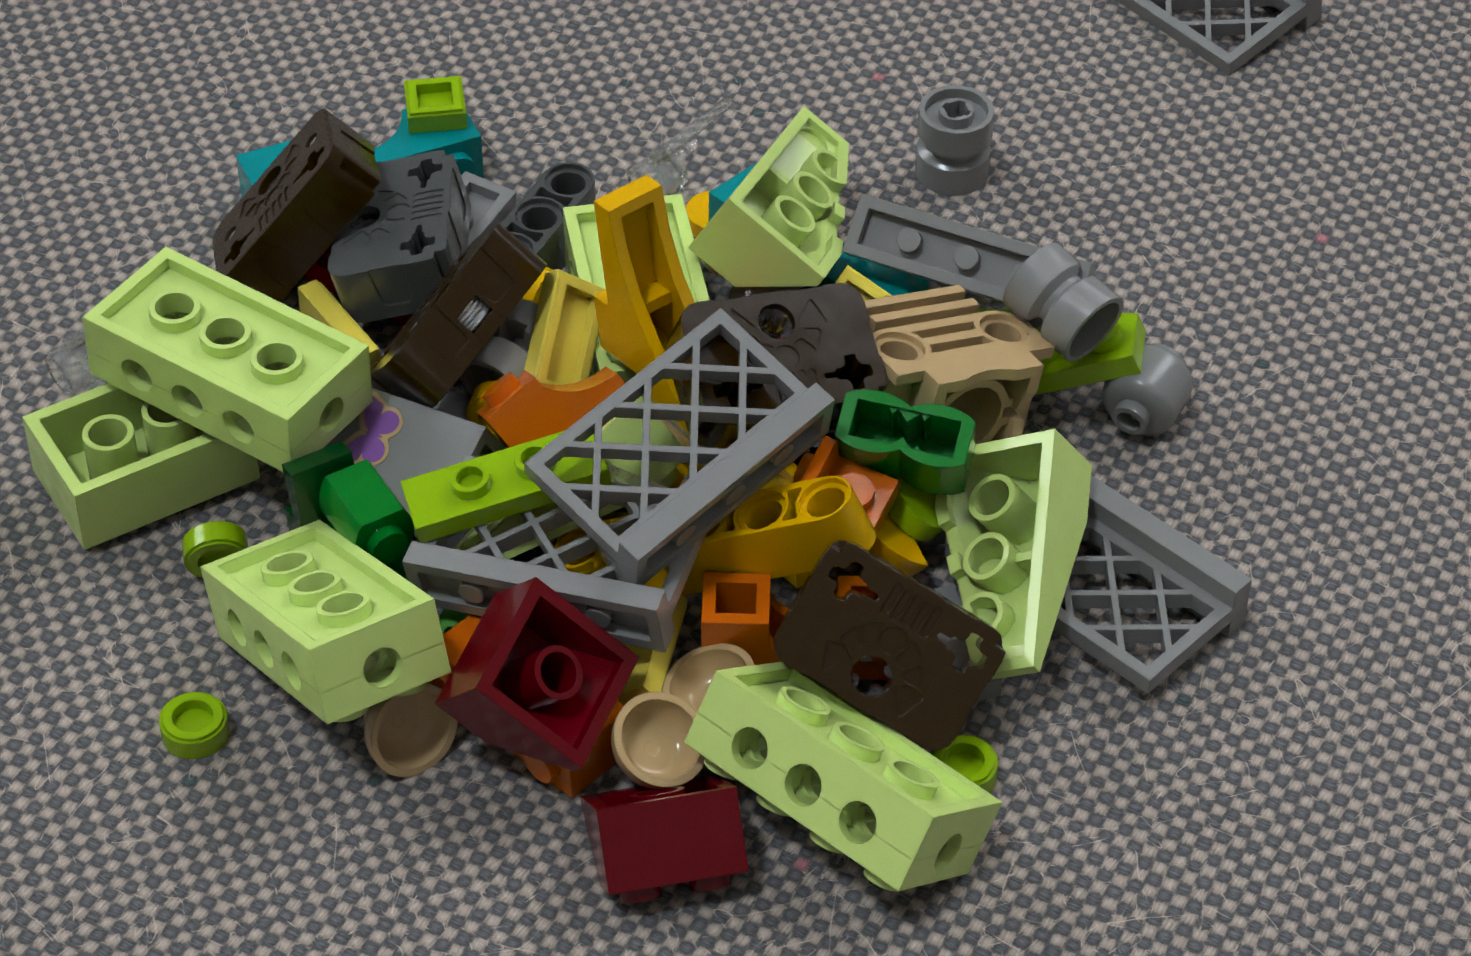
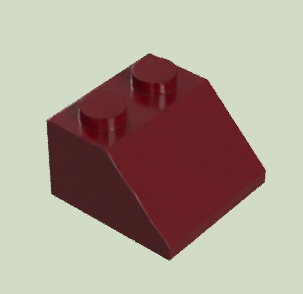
M534 577L494 594L434 704L487 744L577 771L583 768L639 656L540 579Z
M716 774L694 777L681 786L664 789H649L638 786L580 796L600 886L608 895L619 894L621 903L654 900L663 896L661 886L689 882L690 891L720 889L732 884L731 874L749 871L737 787Z

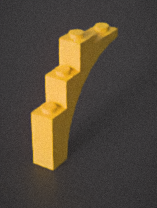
M647 174L593 201L606 287L605 290L594 295L600 344L602 348L636 374L666 351V342L684 309L690 304L695 303L685 280L670 231L662 185ZM662 379L651 388V403L680 404L673 379ZM661 420L682 446L689 447L690 434L685 421ZM729 446L716 447V448H724V449H726V448H728ZM792 462L760 489L792 483L797 465ZM697 463L698 471L707 464ZM810 572L784 576L783 578L796 588H799L804 584Z

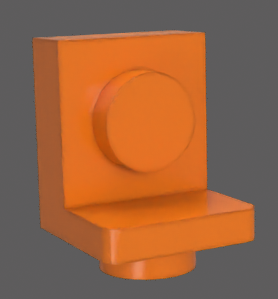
M825 435L815 454L806 452L803 455L794 473L792 483L824 476L846 478L871 521L877 536L900 492L899 480L839 456L838 440Z

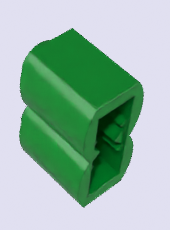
M854 390L845 394L835 431V439L838 440L839 456L894 479L901 477L906 483L918 490L937 495H954L965 492L975 453L976 421L964 412L949 406L921 404L910 407L900 398L886 392Z
M366 459L325 476L320 487L319 505L323 515L329 522L328 526L408 580L402 561L414 538V524L409 513L373 464Z

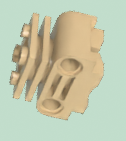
M960 285L864 300L870 318L871 330L888 378V386L883 392L900 398L910 407L921 404H940L964 412L976 421L975 444L1023 435L1031 400L1037 393L1044 368L1042 360L1052 358L1055 346L1045 340L1035 327L1029 322L1024 323L1016 315L1009 312H978L980 304L974 298L964 299L966 291Z

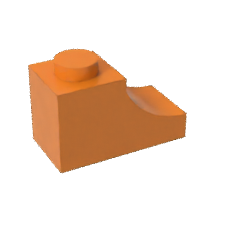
M606 366L591 377L563 385L541 383L535 376L525 370L517 377L512 372H509L499 378L484 392L482 398L487 403L477 413L503 444L509 448L567 430L624 385L625 382L616 372Z

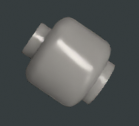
M1144 344L1141 374L1105 381L1101 398L1105 410L1112 418L1114 424L1122 431L1132 435L1164 434L1174 426L1191 396L1194 383L1185 360L1177 351L1164 344Z

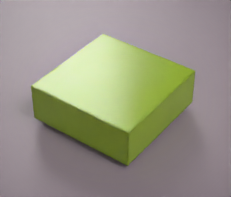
M461 76L404 81L409 134L467 129V115Z

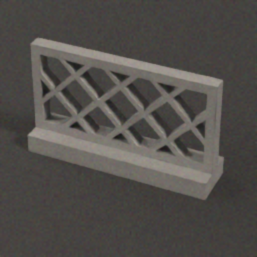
M1116 0L1229 76L1296 24L1307 30L1321 19L1322 0ZM1270 6L1280 14L1275 18L1251 19L1250 7ZM1244 7V19L1211 20V8ZM1205 9V21H1180L1172 15V10ZM1245 35V41L1229 53L1212 42V36Z
M861 193L842 252L858 259L946 286L960 285L968 293L1003 303L1005 288L1013 274L1026 259L1041 247ZM1077 259L1081 263V269L1086 273L1085 278L1094 276L1096 266L1093 263Z
M720 308L524 463V473L617 562L616 574L624 582L644 585L829 432L835 399L817 382L807 388ZM720 334L739 352L738 366L700 364V349ZM692 356L691 364L683 363ZM747 360H748L754 367H747ZM662 379L691 380L690 405L651 403V388ZM699 381L737 382L738 407L700 406ZM747 383L773 384L788 399L776 409L746 408ZM643 395V403L634 402ZM614 417L642 419V444L602 442V426ZM650 419L690 421L689 447L650 445ZM698 422L737 424V440L726 449L698 447ZM746 424L755 425L746 432ZM594 434V442L585 441ZM564 457L593 458L592 484L563 483L550 468ZM601 459L641 460L640 487L600 485ZM649 461L689 463L688 480L678 488L648 487ZM697 463L707 464L697 472ZM582 500H591V509ZM599 501L640 503L639 520L618 536L599 518ZM648 503L658 504L647 513Z
M465 455L464 458H463V460H462V462L467 461V460H470V459H474V458H477V457H475V456H470V455ZM612 482V485H617V486H633V485H627V484ZM582 500L591 509V500ZM599 501V509L611 504L625 507L630 514L608 525L618 536L639 520L640 503ZM648 503L647 513L658 504ZM560 507L536 518L531 510L521 512L520 515L525 523L493 538L485 524L476 526L474 528L482 543L465 551L444 547L448 538L463 531L424 543L412 541L403 558L402 563L408 581L433 597L438 608L483 616L494 594L537 577L622 644L666 653L675 632L672 614L706 534L664 567L667 577L661 589L624 582L616 574L617 562L588 534L554 549L545 534L573 521ZM533 539H536L544 552V555L527 563L505 559L502 554ZM594 551L599 552L607 567L590 575L568 571L565 567L566 564Z
M1091 475L1088 519L1081 541L1101 553L1102 556H1076L1071 574H1104L1106 590H1070V582L1068 581L1053 630L1148 694L1216 634L1220 632L1229 637L1244 624L1252 579ZM948 541L946 542L945 549L946 557L951 555L948 546ZM1115 574H1132L1151 586L1152 590H1117ZM1109 608L1111 625H1086L1074 617L1073 609ZM1120 608H1155L1158 624L1122 625ZM1166 608H1184L1201 619V621L1197 624H1169ZM1124 643H1160L1162 654L1147 666L1126 652Z

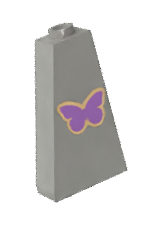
M372 388L373 402L325 446L327 447L342 441L352 451L354 464L366 459L369 460L409 515V508L400 481L461 463L465 455L480 457L506 449L485 426ZM414 527V537L418 540ZM472 528L448 538L444 547L454 548Z

